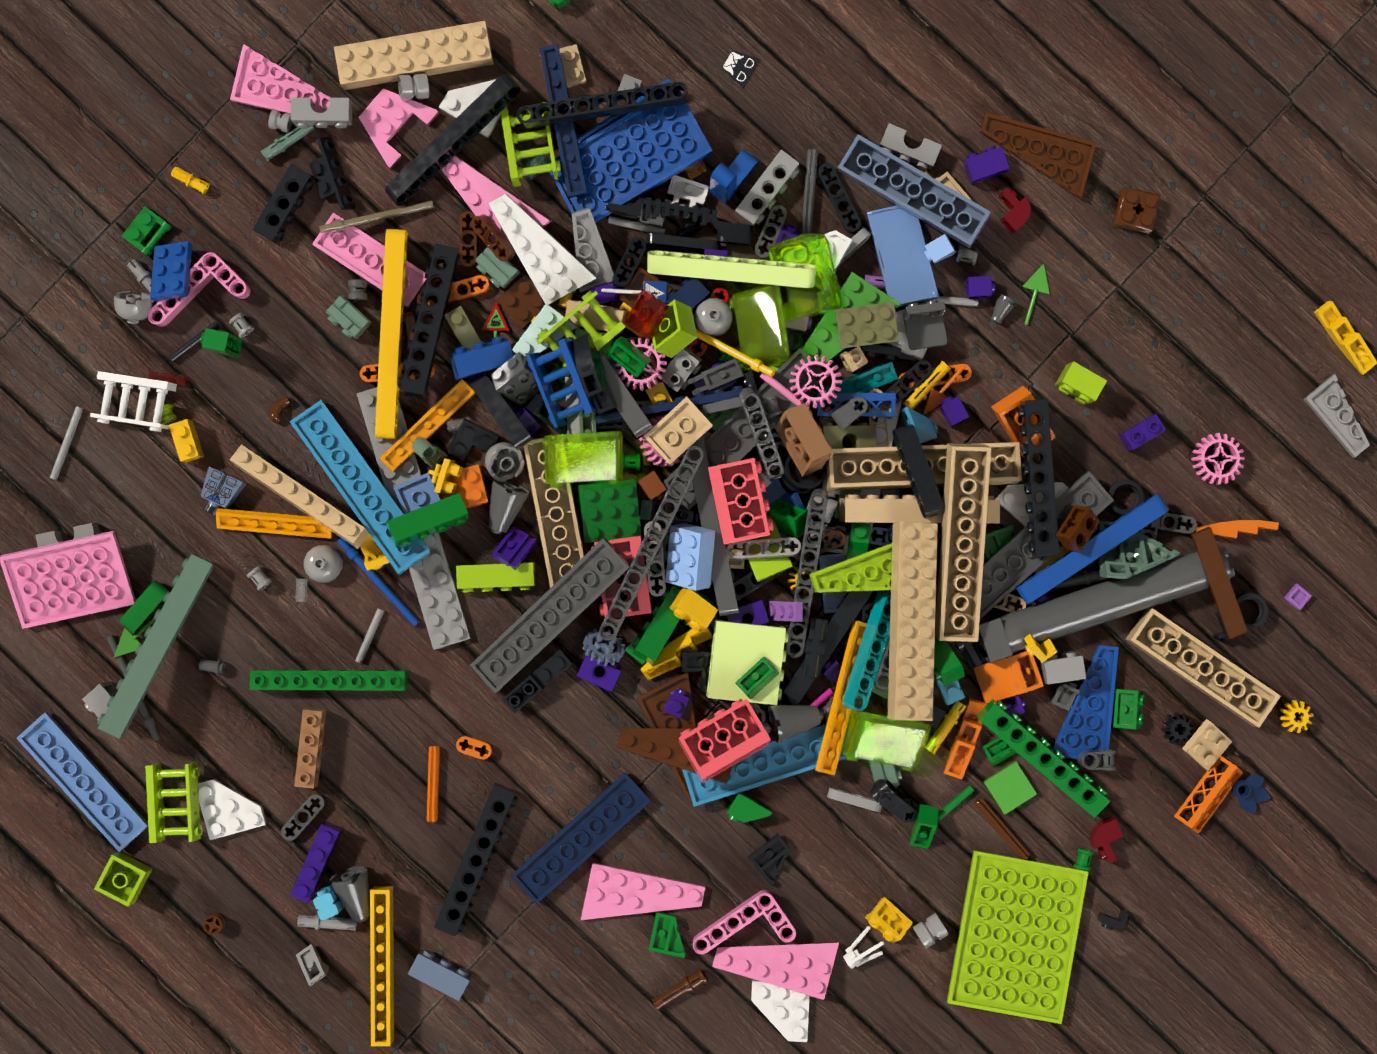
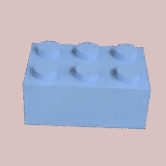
M688 523L670 526L666 570L667 583L695 591L710 588L715 530Z

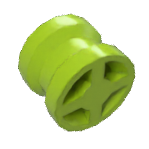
M172 404L163 406L161 424L177 419V416L173 414Z

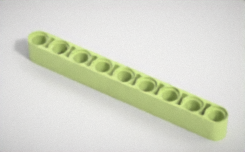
M656 250L649 251L647 257V272L651 274L812 288L815 286L816 266L811 264Z

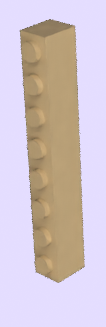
M242 444L230 458V461L236 467L358 549L369 533L363 526Z

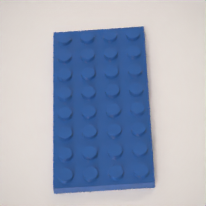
M680 90L675 93V96L678 97L683 95ZM662 93L655 97V99L660 100L665 94ZM686 102L677 106L629 113L579 143L588 194L573 198L568 197L560 155L555 158L560 161L561 172H558L559 179L555 180L553 171H550V174L571 214L590 207L595 222H598L612 213L604 210L605 204L613 203L625 206L714 153Z

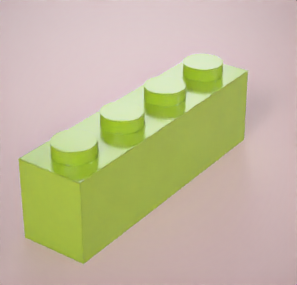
M521 563L516 570L505 564L456 566L457 589H462V592H474V588H481V592L493 591V587H500V591H511L512 587L517 586L520 587V590H531V586H536L535 563Z

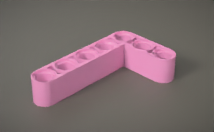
M211 252L206 253L190 269L188 296L173 298L176 300V305L173 308L169 307V302L172 299L158 301L150 309L148 319L151 323L160 327L168 325L214 277L232 295L239 299L247 298L250 295L251 289L222 258ZM216 258L215 266L210 267V260ZM229 271V279L223 280V274ZM202 272V273H203L202 279L199 280V281H197V280H196V275H197V273ZM239 285H243V292L237 294L236 288ZM162 313V319L157 322L156 315Z
M761 890L698 933L693 939V949L698 954L709 952L762 914H764L782 941H793L796 931L773 894L768 890ZM768 896L770 897V902L762 904L760 898ZM746 907H753L755 911L752 915H746L744 909ZM779 912L781 917L778 920H773L771 914ZM730 918H737L739 922L736 926H731L728 924V920ZM790 928L792 933L789 936H784L782 930ZM714 929H721L723 933L720 937H715L712 931ZM698 940H705L707 945L699 948L696 943Z

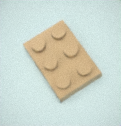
M685 397L644 437L666 462L671 465L712 428L713 424L688 397Z

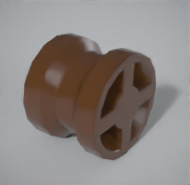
M213 913L204 920V930L211 935L217 934L226 926V919L220 913Z

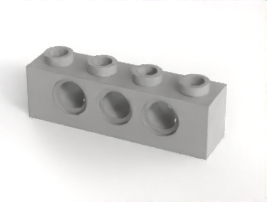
M780 150L737 207L735 215L753 227L755 224L760 225L765 218L764 212L767 208L769 210L772 209L777 202L775 200L776 196L779 193L782 195L788 187L786 184L790 178L794 179L800 170L797 169L799 162L783 150ZM783 171L785 177L779 179L775 176V172ZM765 186H771L774 189V192L771 194H766L763 191V188ZM759 201L762 203V207L754 209L752 203Z

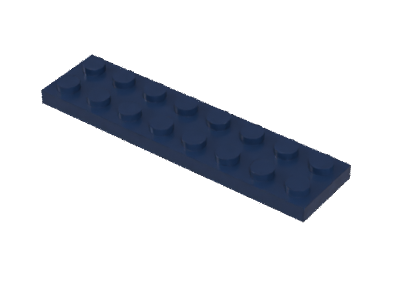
M626 772L623 773L520 866L511 877L537 905L650 803L651 799Z

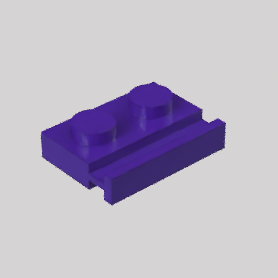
M513 526L492 552V557L516 570L535 546L537 539L529 537L528 534Z

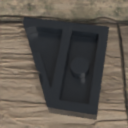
M777 833L750 854L748 858L770 886H772L778 871L783 866L784 859L787 858L791 849Z

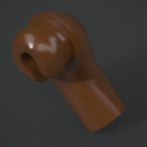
M287 396L272 404L269 418L273 423H279L282 420L281 410L291 405V401Z

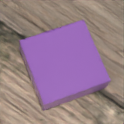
M1295 583L1284 599L1297 610H1301L1312 595Z

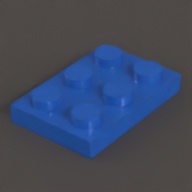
M189 241L155 246L150 291L151 300L161 301L188 296L192 244Z

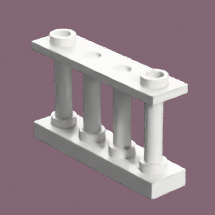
M98 371L97 379L104 381L105 391L101 414L91 413L90 417L98 418L97 422L109 424L111 420L149 426L151 431L161 432L162 429L169 430L168 425L161 424L164 400L168 391L176 392L177 384ZM116 383H121L123 389L118 417L108 416L113 386H116ZM133 385L139 386L138 390H140L135 420L126 418L130 390L133 389ZM151 388L156 389L158 393L153 423L143 421L147 395Z

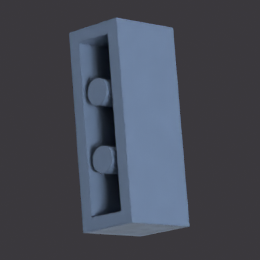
M420 950L408 975L459 1001L472 977L468 975L469 972L463 968L457 969L451 966L452 963L446 959L440 960L434 957L435 954L429 950Z

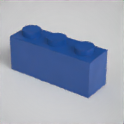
M503 336L495 337L492 339V342L485 343V341L474 343V347L466 348V346L458 347L455 349V352H451L456 374L459 378L498 368L513 357L510 341Z

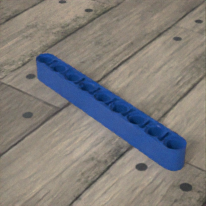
M1159 493L1152 496L1092 536L1082 552L1071 550L1017 586V591L1026 604L1033 602L1164 515L1170 509Z

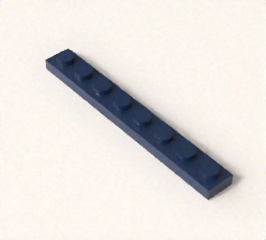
M554 44L539 48L549 101L569 99L559 45ZM564 108L561 111V114L564 115L568 113L569 109ZM574 122L555 124L554 127L568 197L573 198L586 195L588 191Z
M743 385L732 387V391L725 392V389L713 391L714 394L711 395L698 393L694 395V398L689 399L698 407L703 404L739 397L740 392L745 388ZM687 396L677 397L673 402L660 400L656 402L657 405L649 406V403H644L638 406L646 417L669 413ZM611 410L595 416L598 426L625 421L619 412L611 413Z

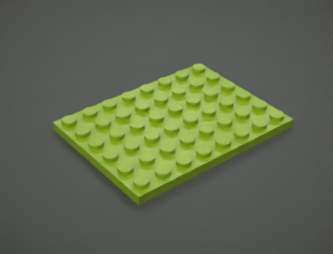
M973 850L947 1003L1062 1024L1088 871Z

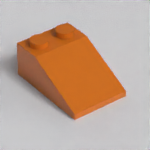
M1024 386L991 406L1011 441L1019 442L1021 456L1023 436L1020 435L1019 428L1022 425V417H1019L1018 406L1021 405L1020 401L1035 400L1032 393ZM1032 414L1030 416V423L1035 425L1038 419L1036 415ZM1050 428L1051 441H1052V440L1055 439L1056 437H1055V435H1054L1052 429ZM1033 434L1031 437V441L1035 445L1039 442L1037 434Z
M479 464L463 468L459 477L450 476L449 482L457 484L454 494L439 493L441 500L460 493L466 509L490 503L482 467Z

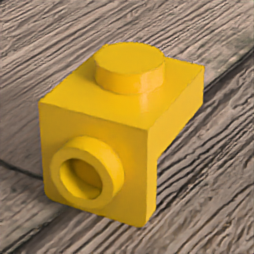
M655 379L658 385L650 382L651 389L645 388L653 405H657L656 402L660 400L673 402L663 381Z
M1031 634L1024 638L1027 643L1025 648L1031 656L1035 655L1041 663L1057 653V649L1050 639L1039 644Z

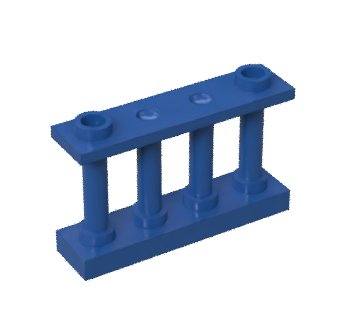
M573 337L559 340L558 349L541 357L539 352L526 355L528 366L534 374L548 410L550 422L554 428L566 425L564 418L584 410L586 415L597 412L591 397H586L578 375L572 348ZM563 356L567 364L566 367L547 375L543 364ZM570 374L574 382L573 385L554 393L550 382ZM577 392L581 402L561 411L557 400Z

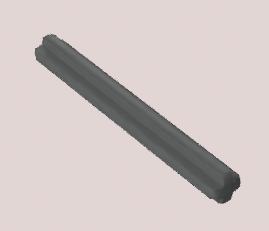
M808 149L801 241L811 238L818 157V150Z

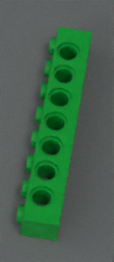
M250 670V690L405 691L408 689V670Z
M992 699L977 715L979 721L1095 818L1109 804L1108 792L1102 786H1095L1093 784L1094 780L1088 774H1081L1079 772L1080 768L1074 762L1068 763L1064 759L1066 756L1058 749L1054 751L1047 739L1044 737L1040 739L1035 735L1037 732L1030 725L1026 727L1021 723L1023 720L1016 713L1011 714L1008 712V707L999 700L997 702ZM999 718H1007L1004 723H997ZM1014 730H1021L1019 735H1012V732ZM1032 741L1035 742V745L1033 747H1026L1027 743ZM1043 754H1049L1046 760L1040 759ZM1058 766L1064 767L1062 771L1055 772ZM1073 778L1078 779L1074 784L1069 783ZM1087 790L1092 791L1089 796H1084Z

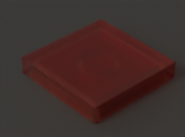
M642 289L624 323L647 339L652 340L670 306Z

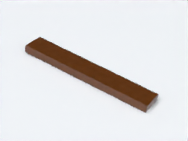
M1206 527L1192 533L1191 536L1227 637L1231 639L1248 632L1212 529Z

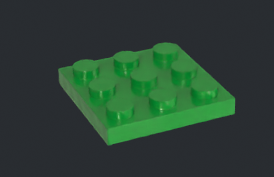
M636 479L578 485L584 543L601 541L604 537L607 540L641 536Z

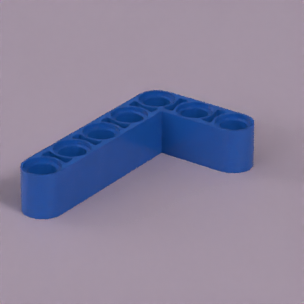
M743 149L729 167L720 163L710 177V193L726 204L754 170L759 161Z

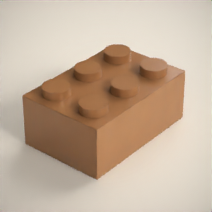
M805 403L784 411L775 429L802 477L822 469L833 451L830 443L824 438L821 427L816 424L812 411L807 408Z

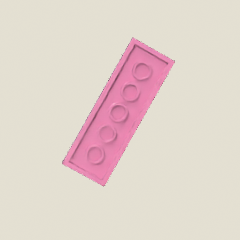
M332 213L326 224L334 223V220L341 219L343 221L344 219ZM355 226L344 228L343 231L336 232L334 230L318 234L312 245L383 291L384 245ZM406 261L404 305L409 308L427 279L425 278V272Z

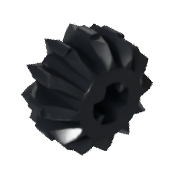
M1174 712V717L1168 714L1167 718L1169 721H1162L1166 725V727L1161 728V731L1166 732L1163 737L1165 739L1170 738L1169 743L1174 744L1176 741L1177 745H1182V740L1187 743L1189 741L1187 736L1192 737L1194 735L1190 730H1194L1195 726L1189 725L1193 720L1191 718L1186 719L1187 714L1184 713L1180 715L1178 712ZM1177 725L1181 726V730H1178L1179 732L1175 731V727H1178Z

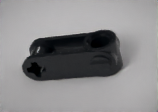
M886 778L875 781L870 794L879 805L885 807L905 823L916 820L918 812L913 808V802L910 797Z

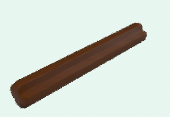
M983 798L977 799L974 802V806L1014 853L1020 859L1026 860L1030 856L1029 851Z

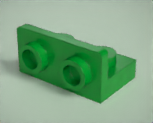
M1115 689L1114 728H1141V725L1144 723V714H1141L1142 706L1145 704V695H1142V690Z

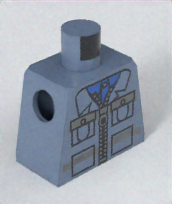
M209 467L201 497L209 500L205 511L216 515V511L220 506L230 508L247 483L214 467Z

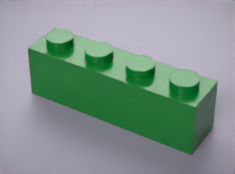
M460 493L388 520L386 523L395 547H406L412 543L411 541L428 538L431 533H441L454 524L455 526L464 524L468 519V511Z
M674 585L670 590L666 588L661 596V599H663L660 606L656 605L651 613L654 616L652 621L647 620L642 628V631H644L641 638L637 637L632 645L635 648L632 654L650 665H653L680 620L673 614L674 611L670 609V606L680 592V589Z

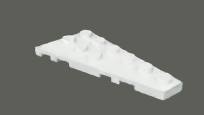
M507 194L489 203L545 304L549 305L597 278Z

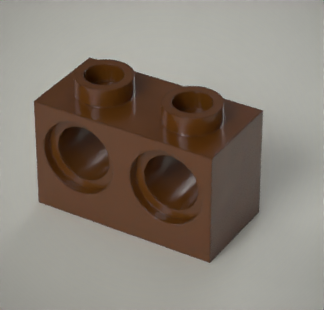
M1074 505L1057 532L1056 537L1065 549L1082 552L1100 521L1091 508Z

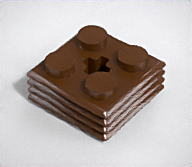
M1124 187L1120 191L1113 225L1143 233H1151L1155 225L1160 194ZM1136 206L1139 207V210H1141V212L1138 214H1136V211L1133 210V208H1135Z

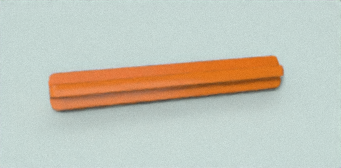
M439 746L429 747L427 822H436L438 819Z

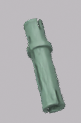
M308 125V128L296 127L280 139L276 138L275 142L261 150V153L269 161L277 154L284 153L286 148L315 130L313 125Z

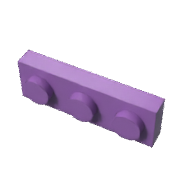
M769 601V620L803 622V602Z

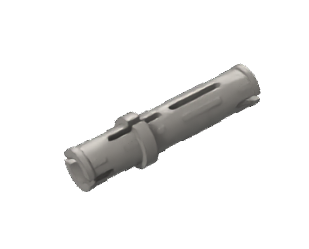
M299 914L297 927L315 928V930L326 928L356 931L357 921H353L351 918L330 917L320 920L318 914L316 916Z

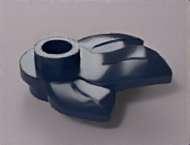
M1251 775L1246 780H1238L1233 785V795L1239 799L1240 807L1249 813H1256V803L1270 799L1267 791L1261 787L1264 777ZM1241 786L1244 787V791L1242 793L1239 792V787Z

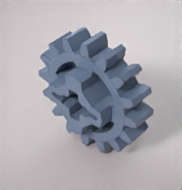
M593 629V632H588L587 636H585L583 650H586V656H591L590 661L597 660L598 665L603 662L607 666L608 663L614 665L615 661H620L625 652L623 650L625 644H621L622 638L617 639L616 636L612 640H604L600 633ZM603 629V633H604L605 636H607V637H611V636H612V634H610V633H611V630H608L607 632H604V629Z

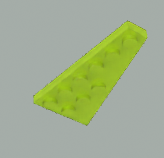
M892 543L810 573L809 576L815 592L891 590Z

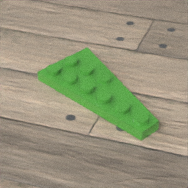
M852 272L802 350L813 361H815V355H818L820 362L822 357L825 356V363H827L844 349H840L835 310L895 302L896 308L901 303Z

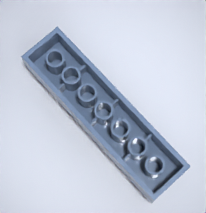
M859 134L838 166V170L842 174L968 248L972 247L991 216L989 210Z

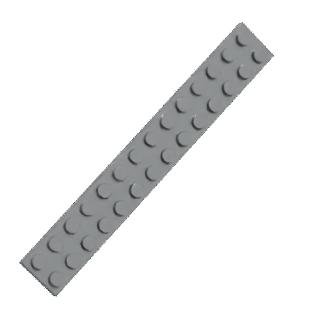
M377 387L356 393L384 487L404 514L393 487L422 475L416 454L414 452L394 472L379 459L408 431L400 400L396 439L376 438ZM437 532L423 540L431 553L409 568L433 650L471 639L440 533Z

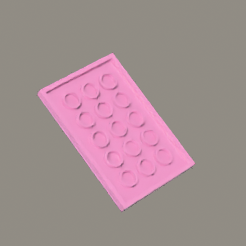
M115 531L0 555V563L22 629L125 607L136 602Z

